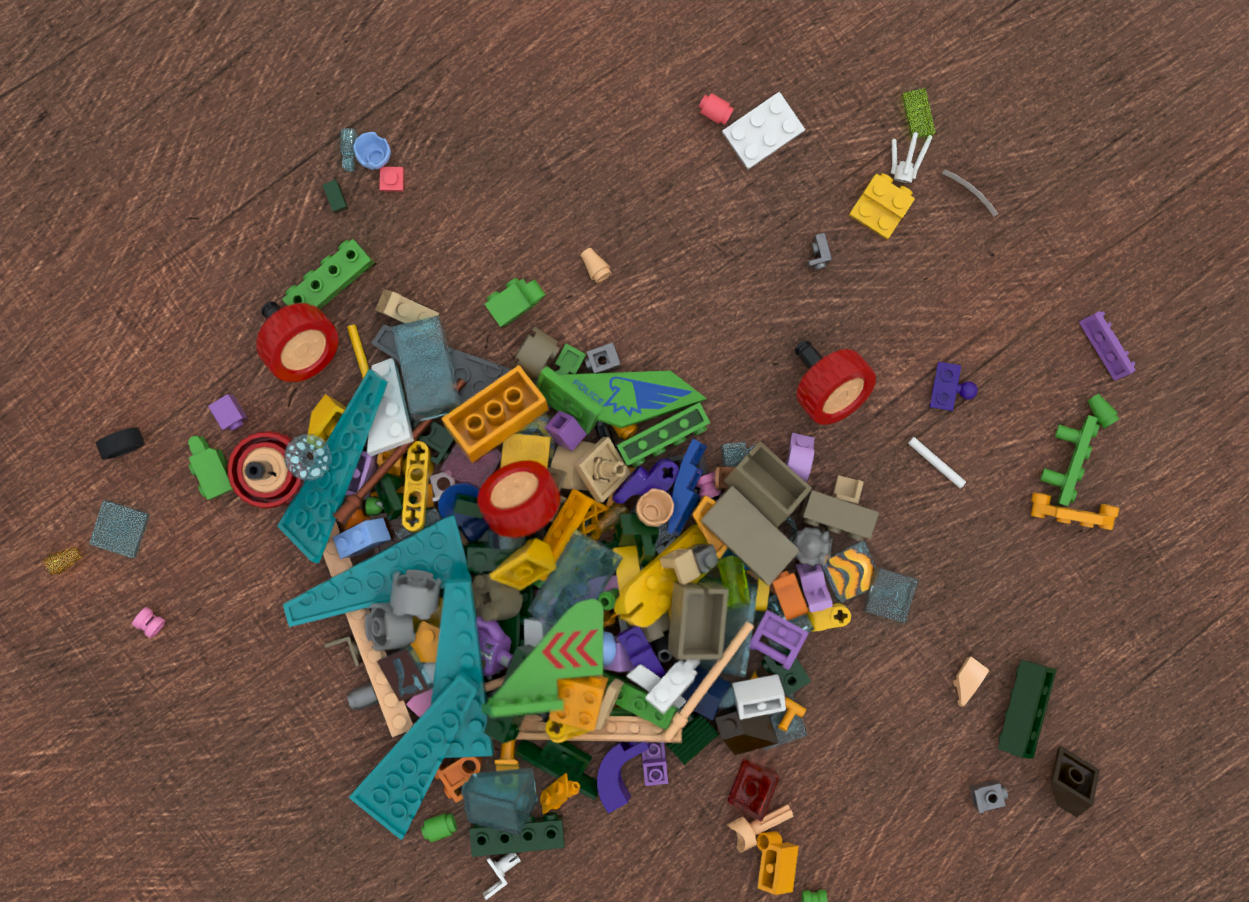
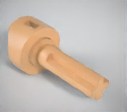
M786 804L751 823L743 816L728 823L727 826L736 831L737 850L742 853L756 846V835L792 818L793 812L789 805Z

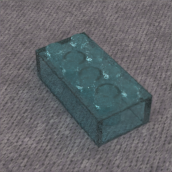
M439 316L393 326L410 414L414 420L419 422L447 415L459 407L460 400L447 340Z
M575 530L555 563L556 569L549 573L527 611L539 622L553 627L561 616L575 603L587 599L598 600L599 595L604 591L623 557L607 545Z

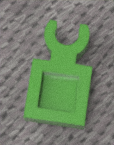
M565 344L555 363L560 366V369L555 371V373L558 375H567L569 372L576 374L586 354Z

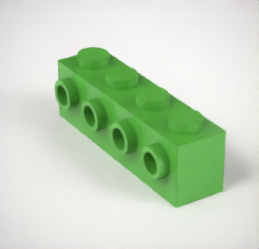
M354 239L351 241L346 240L338 247L339 251L333 256L328 255L321 261L320 264L322 266L316 271L311 270L305 274L302 283L298 286L293 285L285 292L286 296L282 300L288 306L296 303H307L321 309L371 267L374 261Z
M699 402L618 444L617 447L627 466L632 464L634 468L646 462L644 457L651 453L656 457L666 451L665 446L671 443L677 446L687 440L686 435L693 432L696 436L706 431V425L710 421Z

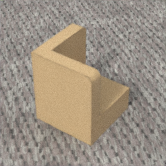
M837 475L832 497L858 504L864 481Z
M676 549L660 558L663 568L675 569L681 585H685L700 576L691 549Z

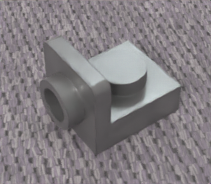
M825 233L815 235L813 238L814 242H811L814 256L818 255V259L808 261L806 263L807 268L813 267L814 270L827 267L826 263L832 260Z

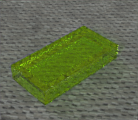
M926 88L903 93L902 99L911 138L915 132L918 133L917 138L934 135L936 132Z

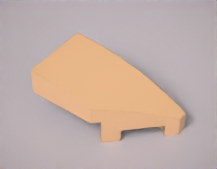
M971 656L965 660L956 675L957 679L953 681L954 687H957L958 705L961 707L965 706L989 672V669Z

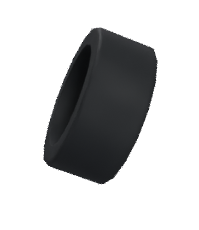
M138 427L124 429L96 441V446L102 460L130 453L143 447L145 444Z

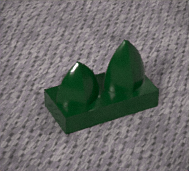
M387 472L376 484L375 490L390 521L397 519L400 513L403 512L404 493H396V490L402 486L404 478ZM410 495L409 501L411 504H414L417 497Z

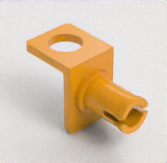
M516 739L504 744L501 743L500 759L494 761L496 765L495 789L518 790L520 763L514 759ZM506 771L514 775V780L509 785H504L500 779L502 773Z

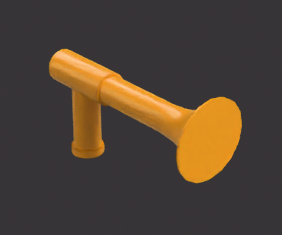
M756 669L748 680L758 678ZM785 697V706L788 710L781 723L778 724V728L787 732L788 726L795 714L802 718L807 709L790 698Z

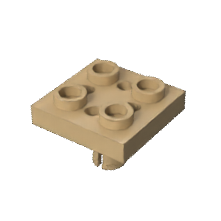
M602 437L573 465L597 503H603L631 474L609 437Z

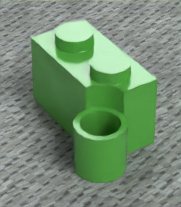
M514 278L505 285L507 289L501 293L496 291L487 297L488 302L485 303V306L502 329L536 306L546 296L536 280L527 284L524 279L519 281L517 278Z

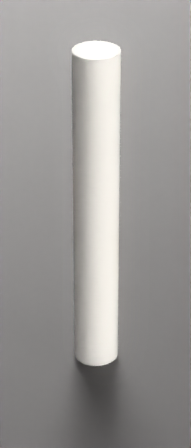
M915 437L910 439L908 444L956 486L959 488L964 486L966 481Z

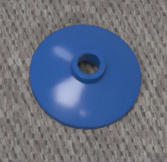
M467 483L454 484L445 489L438 502L441 517L445 518L455 514L458 526H463V522L474 517L453 513V502L456 493L478 498L480 490Z

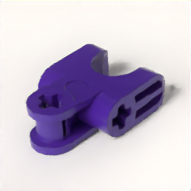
M665 458L656 462L649 471L640 465L617 488L612 495V500L617 504H622L629 497L637 494L644 495L651 489L664 490L672 498L673 494L668 489L676 482L679 468L673 461ZM664 467L670 470L671 474L669 476L662 471Z

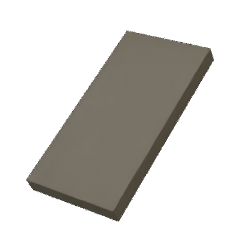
M730 486L699 520L766 585H770L800 551L733 486Z

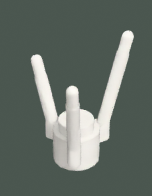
M915 132L913 134L906 162L900 161L899 165H897L896 139L892 140V169L890 174L894 175L895 181L912 183V179H916L918 168L932 140L931 135L928 136L914 167L911 161L918 133Z

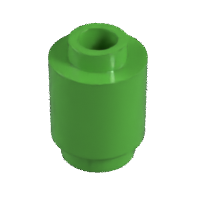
M443 813L424 820V826H421V830L425 840L429 839L432 843L453 835V832L457 831V824L452 813Z

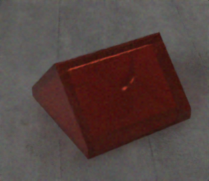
M743 759L727 802L763 822L780 779L777 771Z

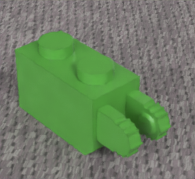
M192 436L188 442L193 455L189 457V469L199 480L198 488L201 495L206 497L207 500H212L233 491L234 489L230 485L227 474L228 463L222 450L210 448L203 436Z

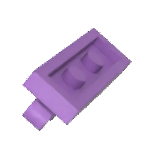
M1098 311L1082 319L1079 323L1115 381L1135 371V362H1130L1127 357L1129 352H1124L1119 340L1110 329L1111 322L1107 323L1103 317L1105 313Z

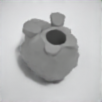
M805 527L803 530L797 531L793 544L800 551L794 558L799 559L802 564H809L811 566L817 564L825 565L826 561H830L833 537L829 536L828 531H822L819 527Z

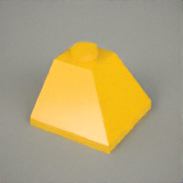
M325 394L311 412L307 442L314 444L317 448H323L346 407ZM321 440L322 445H318L317 441Z
M536 538L529 540L490 574V578L518 590L524 589L556 569L550 544Z

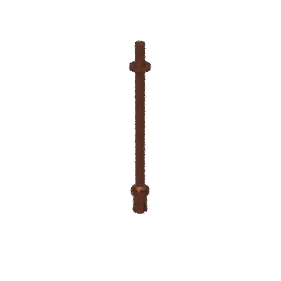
M459 378L446 393L439 391L438 394L441 399L412 430L414 441L397 447L356 494L347 495V500L333 514L340 523L345 525L356 510H360L363 507V499L447 405L452 407L456 405L452 399L466 385L464 380Z

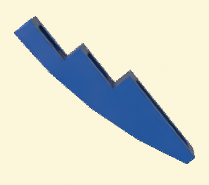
M692 439L683 458L672 495L674 508L673 514L669 518L668 533L675 536H680L701 496L693 491L704 472L696 466L707 446L695 439Z

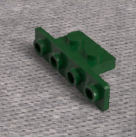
M521 740L515 755L556 779L567 773L568 781L579 783V792L593 800L596 799L598 795L597 780L583 773L590 763L592 756L566 741L554 743L548 740L544 748L541 749L527 740Z

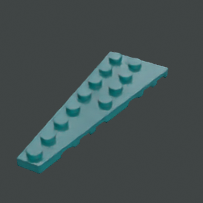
M371 369L367 371L323 447L324 455H318L305 477L299 493L294 496V499L277 525L302 553L314 563L319 564L336 521L333 514L343 503L388 384L387 380ZM325 456H328L327 462L324 461ZM319 468L321 470L320 475L317 477L312 476L311 472Z
M455 514L441 519L284 602L283 608L289 627L368 608L374 603L390 602L393 576L397 572H400V575L406 574L407 570H421L432 573L433 579L437 580L438 577L441 579L440 589L445 588V584L449 579L471 578L472 581L471 572L467 571V557Z
M471 578L449 579L445 584L431 704L461 671L480 687L444 758L492 756L494 753L492 738L484 734L489 715L482 713V703H487Z
M462 671L349 796L354 803L400 840L404 838L480 687Z

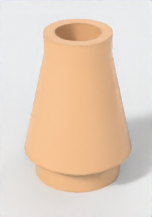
M588 248L581 253L580 256L585 263L591 280L600 283L611 275L610 266L592 248Z

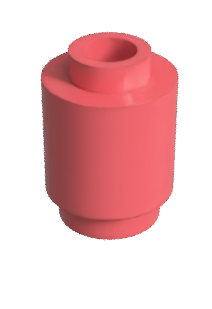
M713 93L710 96L704 95L698 106L702 109L700 114L717 124L722 123L724 125L734 108L730 107V103Z

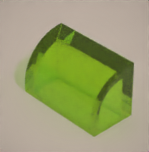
M733 555L720 559L718 568L721 585L729 589L727 609L751 605L743 562Z

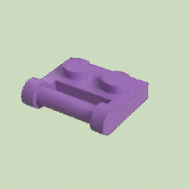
M767 610L747 648L753 651L755 649L783 664V667L789 670L809 632ZM764 635L790 649L789 656L759 641L761 636Z

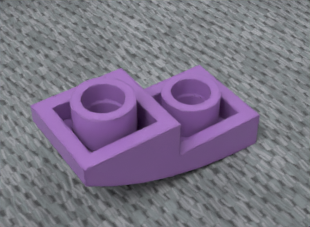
M652 742L650 748L642 752L645 786L668 784L664 742Z

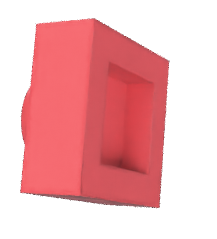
M380 168V191L404 192V168Z

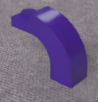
M631 626L617 634L634 668L642 665L661 679L667 674L665 667L658 659L656 653H654L640 627Z
M617 741L605 755L598 771L597 787L600 799L608 813L627 804L631 797L622 780V765L629 759L649 749L652 742H628L629 745H627L626 742Z

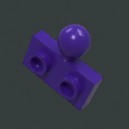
M937 363L930 408L953 411L956 393L966 400L976 397L978 388L973 382L967 381L961 385L958 384L961 365Z

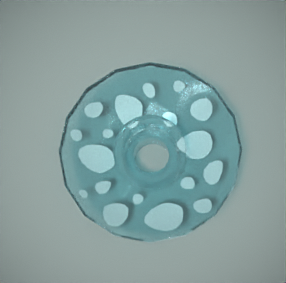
M303 434L295 437L288 444L285 451V463L288 470L295 477L302 480H315L322 477L328 471L331 464V452L328 445L320 437L313 434ZM307 452H311L314 455L313 460L307 458Z

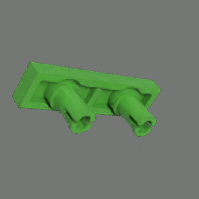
M1086 416L1080 430L1060 424L1057 427L1055 437L1074 443V446H1076L1065 474L1044 468L1040 478L1042 482L1060 487L1061 491L1056 503L1058 505L1067 507L1069 503L1073 504L1075 501L1077 490H1074L1076 482H1080L1085 469L1081 467L1084 459L1088 460L1092 450V447L1089 446L1091 437L1095 438L1099 429V424H1096L1098 419L1096 417Z
M603 670V677L609 678L605 692L615 678L624 682L615 702L616 705L664 730L669 728L678 707L672 705L663 715L646 700L645 697L649 692L629 683L625 676L617 677Z

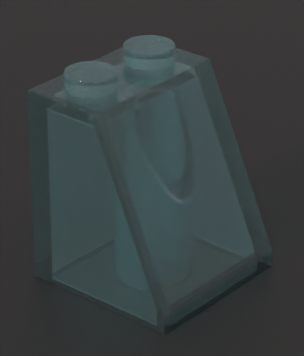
M530 768L473 773L468 782L464 783L461 791L468 822L519 835L538 801L533 769Z

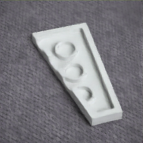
M394 358L372 365V370L387 380L388 384L368 434L367 453L370 456L414 441L398 366Z

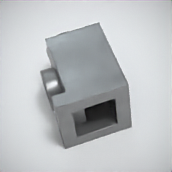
M613 343L587 351L589 358H586L585 362L589 372L604 373L622 367ZM605 357L607 359L606 364L600 365L598 363L599 358Z
M695 544L688 548L693 552L700 574L710 571L719 562L714 545Z
M997 780L969 786L974 808L979 813L1005 806L1004 800L1008 799L1007 790ZM990 794H995V799L988 800Z

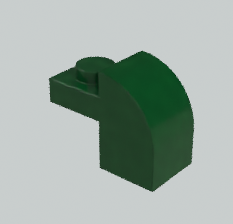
M620 514L615 523L618 546H636L639 566H647L656 555L655 542L660 535L658 528L647 526L639 520L637 514Z

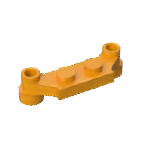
M1033 492L1031 502H1033L1031 516L1045 518L1046 514L1057 517L1056 521L1071 524V520L1080 521L1079 525L1093 528L1094 524H1098L1100 528L1113 530L1115 517H1118L1120 509L1116 506L1101 504L1099 513L1054 506L1050 505L1051 495Z

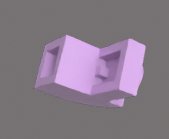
M792 433L785 464L807 483L815 450L813 447L815 438Z
M796 564L801 589L810 613L833 607L821 565Z

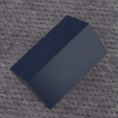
M699 666L694 669L697 672L694 681L681 695L686 700V703L709 673ZM717 677L693 711L713 720L731 683Z

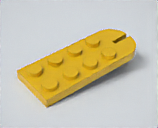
M691 525L623 587L620 596L615 602V613L621 614L618 617L619 619L627 621L633 626L647 627L652 625L672 606L674 582H679L674 568L662 567L660 558L676 549H688L695 544H708L698 525ZM708 572L700 574L699 577L695 578L689 583L696 584Z

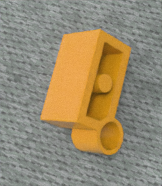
M777 831L760 833L756 839L757 847L762 851L757 888L774 895L793 892L799 846L789 842L782 843V837Z

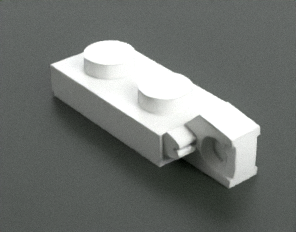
M687 659L685 662L680 660L645 697L646 700L664 715L694 681L697 675L694 669L700 664V659Z

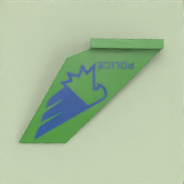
M546 366L541 371L536 384L538 390L547 400V404L557 412L561 411L573 416L587 435L594 429L597 420L624 428L706 401L707 399L672 371L558 375Z

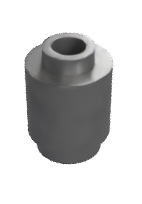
M371 682L353 688L350 693H347V699L353 711L357 709L361 711L379 703Z

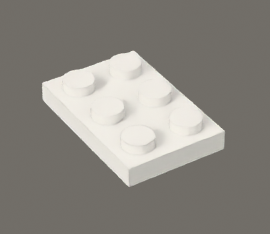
M778 92L722 131V134L746 169L749 170L803 133L805 128L781 93Z

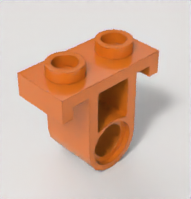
M788 570L780 573L775 578L776 580L772 582L786 620L788 621L809 613L795 574L789 575Z
M458 757L445 766L441 763L435 778L437 780L441 779L445 785L443 787L445 794L449 799L453 798L455 803L462 800L466 794L464 789L459 791L458 788L479 774L483 761L481 757ZM472 760L476 764V768L469 770L465 767L464 762Z

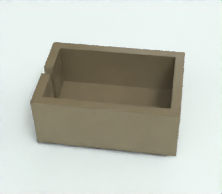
M761 441L724 480L726 484L733 486L776 528L794 511L812 489Z
M813 490L803 499L798 516L803 517L802 522L817 527L819 523L825 524L824 529L841 534V531L844 530L847 531L846 536L862 542L864 537L871 539L879 515L877 511Z
M674 582L668 653L678 660L722 659L729 589L719 583H698V585L687 583L681 585L679 582Z

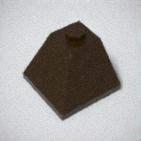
M732 707L720 711L715 717L722 740L734 755L779 743L769 714L740 720L737 708Z
M1061 746L1057 751L1050 784L1057 806L1078 817L1093 806L1100 770Z

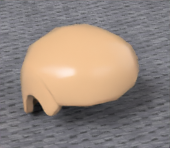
M651 489L638 500L636 513L639 520L647 526L658 527L666 523L672 516L674 503L671 496L664 490Z

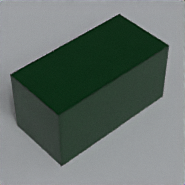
M336 179L322 185L332 211L335 214L349 209L339 182Z
M456 493L453 502V513L477 518L483 517L478 506L477 497Z

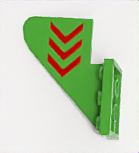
M587 599L577 602L569 608L492 698H488V703H482V713L495 717L564 710L563 700L558 699L557 679L603 675L602 604L596 599Z

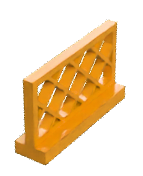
M573 488L543 539V542L550 544L556 569L540 578V580L549 581L569 590V584L575 580L591 553L592 546L598 541L615 510L602 503H597L591 497ZM605 511L602 518L597 520V514ZM591 518L592 524L585 527V521ZM592 531V535L586 540L585 534ZM579 538L580 544L573 547V541ZM580 551L579 557L574 560V554ZM568 558V564L561 567V561ZM569 571L566 579L562 581V574Z

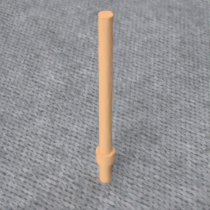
M747 621L723 652L722 659H718L680 713L677 712L674 715L672 724L662 736L664 739L670 742L680 727L683 728L689 721L687 718L754 628L753 625Z

